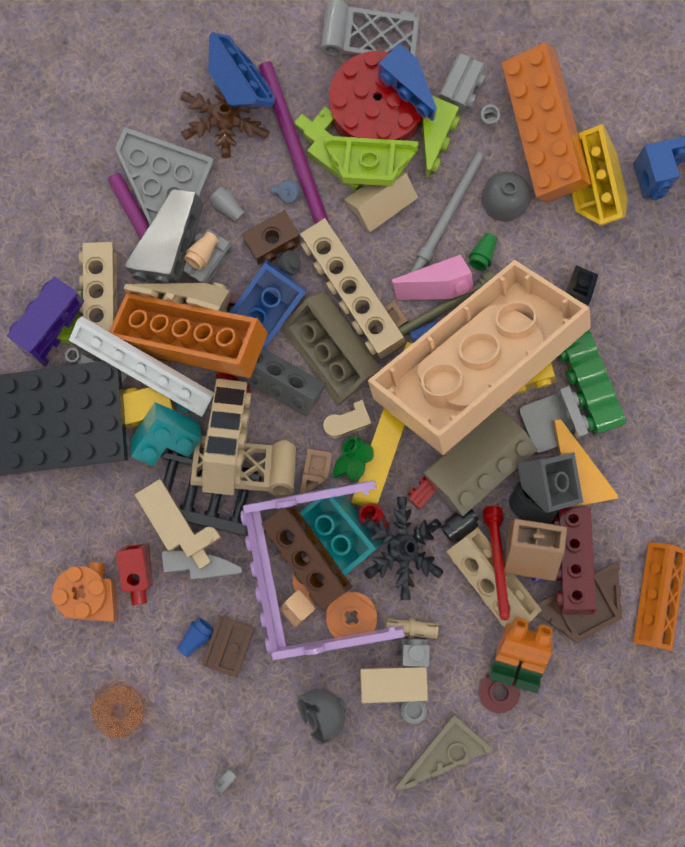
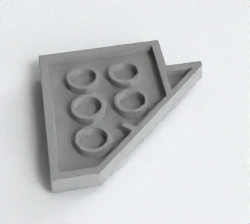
M125 127L115 147L149 224L152 223L173 189L195 192L201 198L215 164L214 158Z

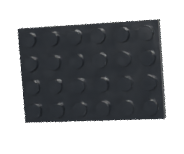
M97 361L0 375V476L128 461L121 370L106 361Z

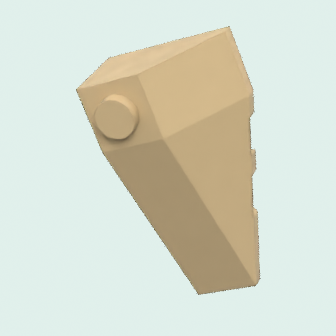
M207 283L125 284L124 286L126 293L222 312L227 311L231 299L230 290H227L226 286L219 283H213L212 285Z

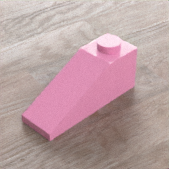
M461 254L392 279L396 300L452 299L474 291L472 272Z

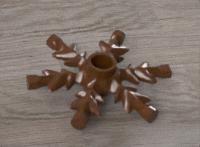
M216 85L213 87L219 95L214 96L220 100L216 105H211L209 98L205 102L200 93H197V98L185 91L182 93L181 100L191 103L188 107L189 109H201L199 113H210L209 119L199 118L201 122L193 121L188 123L192 128L181 131L184 140L191 138L195 134L198 135V138H201L206 129L210 133L211 127L217 126L220 131L215 136L220 137L216 141L215 146L221 145V157L228 159L231 157L230 145H237L231 137L236 136L231 131L235 125L239 126L241 133L245 129L250 138H253V133L265 140L269 135V130L258 127L262 124L260 121H249L251 117L240 118V112L251 113L249 109H260L261 107H233L226 102L225 96Z

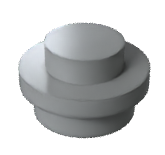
M423 701L402 703L401 715L405 721L417 724L424 720L427 714V707Z

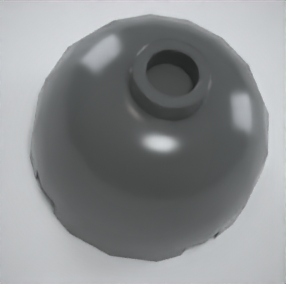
M505 171L497 173L487 181L482 190V205L486 209L487 214L497 221L508 222L517 219L524 214L529 205V185L522 176L514 172Z
M325 689L311 690L299 696L301 698L298 700L299 711L305 725L308 721L314 730L310 734L312 738L320 745L335 738L344 728L345 723L344 712H346V705L342 698H337L332 692Z

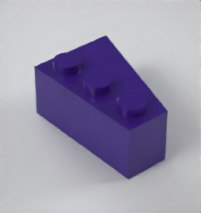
M54 276L43 285L38 297L27 305L22 317L12 324L7 337L22 351L46 367L49 362L46 359L52 346L58 347L61 342L58 339L59 334L64 326L70 327L84 300L78 292Z

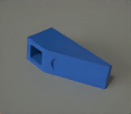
M399 43L379 63V78L385 85H391L402 100L413 104L416 111L422 117H427L433 122L437 107L419 61Z

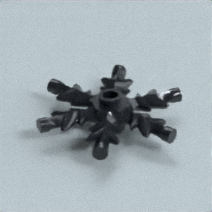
M401 496L397 497L398 510L393 509L394 516L398 521L394 522V525L399 529L397 535H392L391 527L388 526L386 529L381 519H379L377 525L368 517L363 524L365 528L374 532L371 536L372 540L383 539L380 545L388 543V554L381 552L383 557H372L375 564L367 568L364 574L368 579H372L380 572V576L383 578L387 568L391 571L393 562L397 561L400 564V568L396 574L400 576L396 582V588L401 586L400 600H411L409 586L414 588V582L409 575L414 573L408 568L411 561H415L417 570L421 567L426 577H428L429 572L437 578L443 574V569L432 563L435 557H424L425 551L420 554L417 552L419 549L418 543L426 545L424 540L434 539L431 533L441 527V522L438 519H434L427 525L426 520H423L419 529L417 526L415 527L414 535H409L407 528L412 522L407 521L411 515V509L406 511L407 497Z

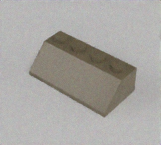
M325 292L307 298L281 326V330L315 376L326 383L324 388L337 405L369 384L368 380L382 369Z
M497 408L422 473L449 509L464 516L517 469V463L526 461L538 449L526 432L500 408Z

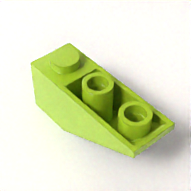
M434 96L432 97L437 107L435 120L432 122L429 118L423 117L421 124L426 178H429L432 171L437 172L442 160L438 158L441 150L446 152L451 140L448 137L450 130L455 131L460 121V117L457 116L458 106Z

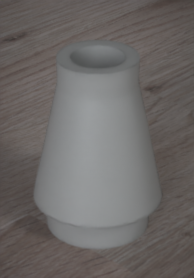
M223 186L218 188L209 198L213 203L212 207L231 218L235 223L245 214V211L240 207L231 191Z

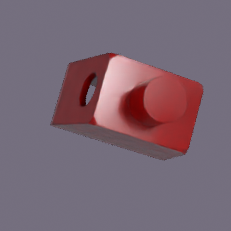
M149 543L124 546L116 551L122 592L131 593L132 605L146 604V590L153 585ZM133 573L137 574L140 580H136L133 577Z

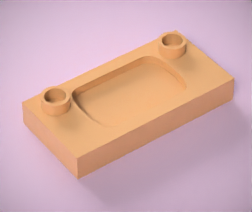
M514 260L371 377L368 383L373 399L444 455L591 328L590 308Z

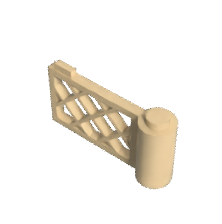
M201 436L202 439L194 449L190 485L202 486V477H197V472L203 469L204 456L200 453V448H205L207 436ZM281 440L273 445L246 443L244 446V460L252 467L245 472L242 471L240 486L235 485V489L269 491L275 497L291 496L294 493L296 446L287 440ZM254 453H266V458L257 463L251 455ZM258 471L264 477V482H253L249 476Z

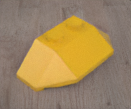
M601 124L580 132L579 139L592 185L572 193L575 211L601 226L625 218L628 201L618 154L604 125Z

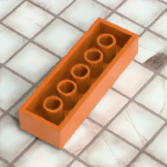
M544 42L502 62L536 197L544 202H550L591 186L556 50Z
M131 293L125 294L109 331L151 357L251 378L268 332L257 318Z

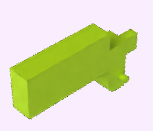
M324 107L313 121L301 114L294 122V125L303 131V138L312 144L307 150V156L341 181L324 145V136H332L327 132L333 124L331 111ZM344 183L353 191H357L362 185Z

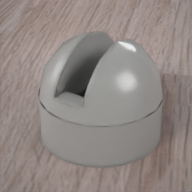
M492 104L484 106L480 111V120L486 125H493L500 117L499 109ZM494 112V117L487 119L484 118V115H488Z

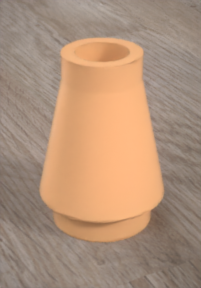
M206 232L202 238L186 250L185 261L198 270L206 267L215 245L219 241L214 234Z

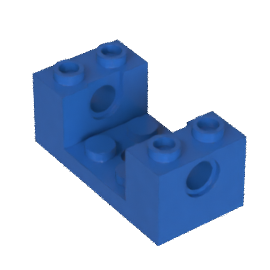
M685 136L648 144L643 147L633 162L643 199L651 197L652 200H658L665 197L667 192L673 187V183L678 180L680 175L677 166L685 161Z

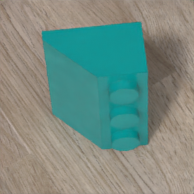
M344 495L314 500L300 512L345 576L382 546L380 545L381 540L371 539L374 532L368 530L360 523L359 513Z

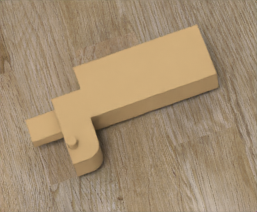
M161 479L135 494V497L169 552L181 546L188 558L193 557L199 569L211 563L204 549L220 540L221 536L213 527H207L194 534Z

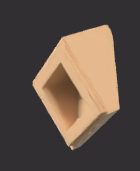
M298 590L279 609L292 625L297 627L315 610V607Z

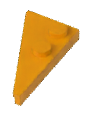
M561 419L553 420L558 453L575 452L583 503L570 507L618 499L617 493Z

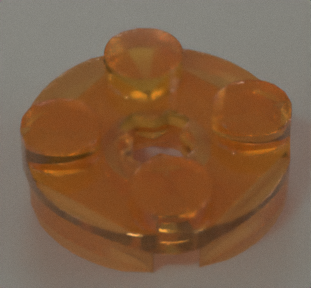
M116 684L105 688L97 695L92 704L94 724L101 733L109 738H123L134 733L140 727L144 718L145 702L143 697L136 689L127 685ZM116 703L119 707L123 705L126 709L123 711V718H120L118 715L114 717L112 714L114 711L113 706Z

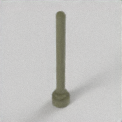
M490 270L480 275L481 278L478 279V283L473 285L474 291L444 301L399 327V331L405 336L410 331H414L461 304L495 275Z

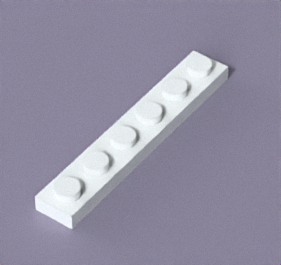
M80 317L77 320L69 341L202 417L214 397V392L84 317Z

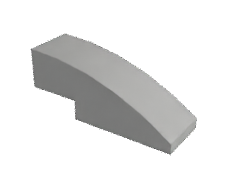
M184 551L162 552L164 573L190 570L191 580L244 574V569L227 560L208 554L207 556L211 563L199 569L193 557L188 558Z

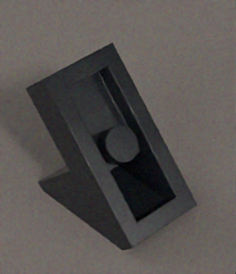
M576 265L565 292L588 306L591 302L599 274Z

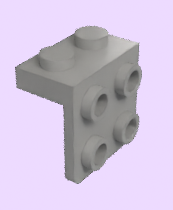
M570 386L560 389L552 396L524 405L519 409L526 432L538 449L536 453H542L557 447L553 420L561 419L576 440L588 434L589 424L585 415H581L578 408V396L574 391H571Z

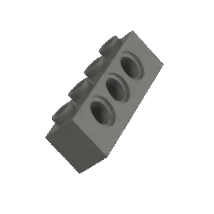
M264 348L260 352L251 378L233 375L306 417L319 400L326 384Z

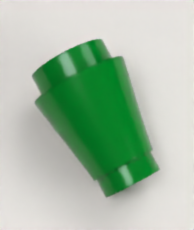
M485 233L469 254V264L473 268L485 271L487 267L491 266L498 240L495 235Z

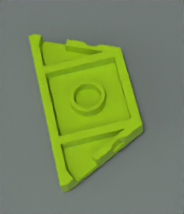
M324 136V145L342 183L392 186L418 151V141Z

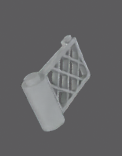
M331 0L325 6L320 49L326 55L340 56L348 54L356 56L365 52L377 51L372 45L381 39L388 47L384 52L390 53L399 43H405L410 49V53L415 56L419 17H414L415 13L401 11L400 14L349 7L343 0ZM353 15L363 17L367 23L358 28L353 22ZM379 20H386L390 27L381 32L375 23ZM403 23L413 24L412 32L406 36L398 28ZM371 26L378 36L368 41L362 32ZM394 30L401 39L392 45L386 38V35ZM358 35L365 44L361 48L350 47V40Z

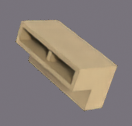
M403 171L392 186L364 185L344 200L349 210L357 215L364 229L371 232L416 200L418 196L407 173Z
M427 667L360 668L362 703L428 701Z

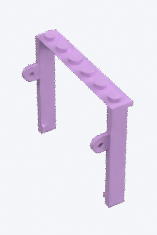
M375 480L247 503L243 506L244 510L241 511V520L243 526L247 525L249 534L245 538L248 551H252L254 560L250 563L253 577L257 576L259 586L255 588L256 598L258 602H262L263 612L260 613L261 624L263 628L267 627L268 638H265L267 652L272 653L273 660L300 655H313L328 650L405 637L404 626H390L386 629L286 646L264 527L262 526L261 510L284 508L298 503L362 491L364 495H368V490L377 488Z

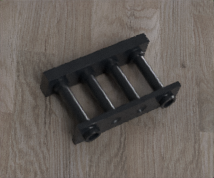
M169 449L168 453L163 452L160 457L168 461L163 482L171 493L178 463L192 467L193 459L185 458L182 454ZM242 467V471H243V472H245V471H247L248 469H250V468ZM203 469L197 472V477H201ZM257 471L249 476L254 482L261 481L260 475H256ZM190 476L183 505L180 504L179 508L187 522L247 536L248 529L247 525L243 526L241 511L244 510L243 506L247 502L249 490L239 489L233 516H230L228 521L219 518L218 509L222 494L212 493L208 511L205 510L204 515L194 512L195 508L193 505L198 485H190Z

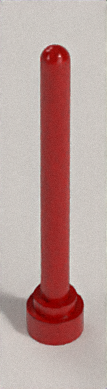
M488 506L482 511L483 521L490 530L499 617L501 620L506 621L510 618L499 527L504 520L503 510L499 506Z

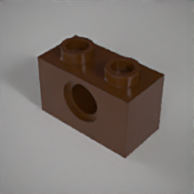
M285 210L242 233L243 240L258 265L264 263L266 259L273 262L277 258L276 255L283 251H293L297 248V243L300 242V235ZM271 236L279 238V241L275 244L266 242Z

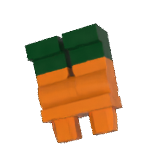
M518 617L511 624H506L504 633L490 662L489 680L512 686L515 679L516 688L538 694L542 675L552 654V628L546 625H539L536 632L528 630V622Z

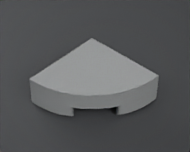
M230 767L215 784V788L222 794L237 777L238 772L233 767Z

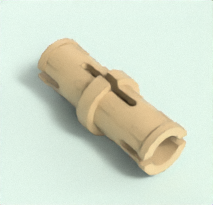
M386 618L385 629L390 626H404L405 636L408 639H414V637L437 639L438 623L421 622L416 621L415 618H409V620Z

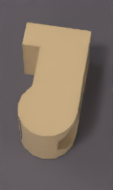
M363 400L353 403L354 410L340 416L336 414L328 416L323 424L326 436L337 439L371 427V421Z

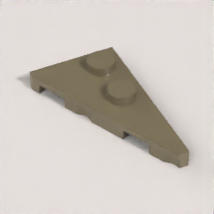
M452 715L395 785V788L399 791L409 789L426 779L452 770L453 767L470 762L469 760L480 755L488 754L493 748L456 716Z

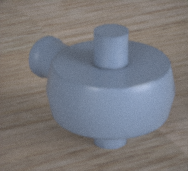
M284 180L279 187L273 186L271 193L279 194V197L284 202L292 203L300 197L301 188L294 180Z

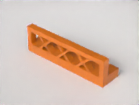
M648 542L634 644L673 651L685 569V549L671 544ZM675 553H677L676 564H674ZM671 580L673 582L672 589H670ZM667 606H669L668 615L666 614ZM665 631V639H664V644H663V643H662V638H663V632Z

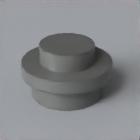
M292 250L283 252L278 259L279 268L289 275L299 272L301 264L299 256Z

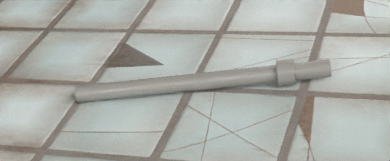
M476 152L424 247L420 248L416 256L417 261L410 273L424 268L425 264H428L434 255L433 250L485 158L484 154Z

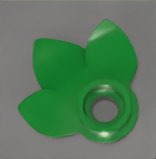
M348 438L342 446L343 454L336 460L333 477L338 478L347 473L349 479L353 482L359 480L364 474L365 463L373 459V448L365 444V441L361 438Z

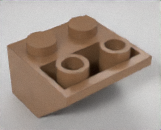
M519 519L509 521L504 559L505 573L555 581L564 555L567 527Z

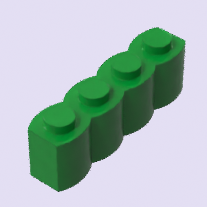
M587 331L558 357L561 362H565L568 369L566 371L567 380L570 385H574L577 391L578 407L583 408L589 424V429L587 430L589 432L592 431L593 435L596 436L626 424V419L617 400L612 383L608 378L604 363L598 353L591 332Z

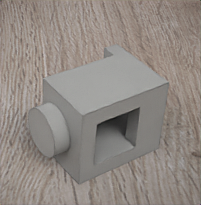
M402 639L401 665L429 667L430 645H428V639Z

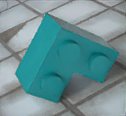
M155 402L130 439L131 457L151 466L156 464L166 448L189 457L202 439L200 424L192 418Z

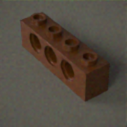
M295 505L281 508L262 523L266 537L276 544L281 558L290 564L297 581L305 585L309 591L310 599L321 610L353 587ZM287 530L294 534L293 542L287 538ZM302 551L308 554L309 563L302 559ZM316 573L323 575L325 579L324 584L317 581Z

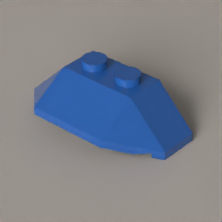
M211 32L209 35L208 72L214 79L215 85L225 96L226 102L233 107H272L276 96L254 63L242 49L234 44L235 41L230 36Z

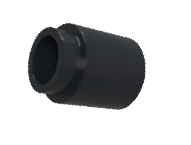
M470 509L464 516L455 512L444 521V525L440 528L445 536L454 543L456 540H462L478 527L476 521L479 520V517L473 509Z

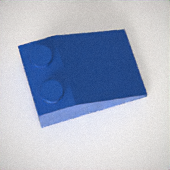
M266 259L229 313L257 318L268 332L262 347L266 349L306 293L307 288Z

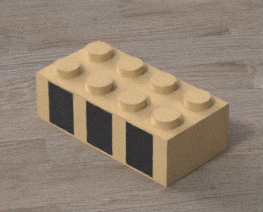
M216 379L203 457L202 492L234 495L235 485L240 486L241 467L245 452L244 446L247 440L248 429L246 428L250 418V409L248 408H250L251 393H247V382Z

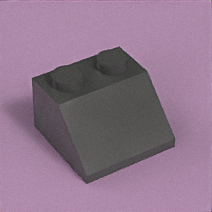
M575 452L548 455L517 463L522 489L545 513L583 503Z

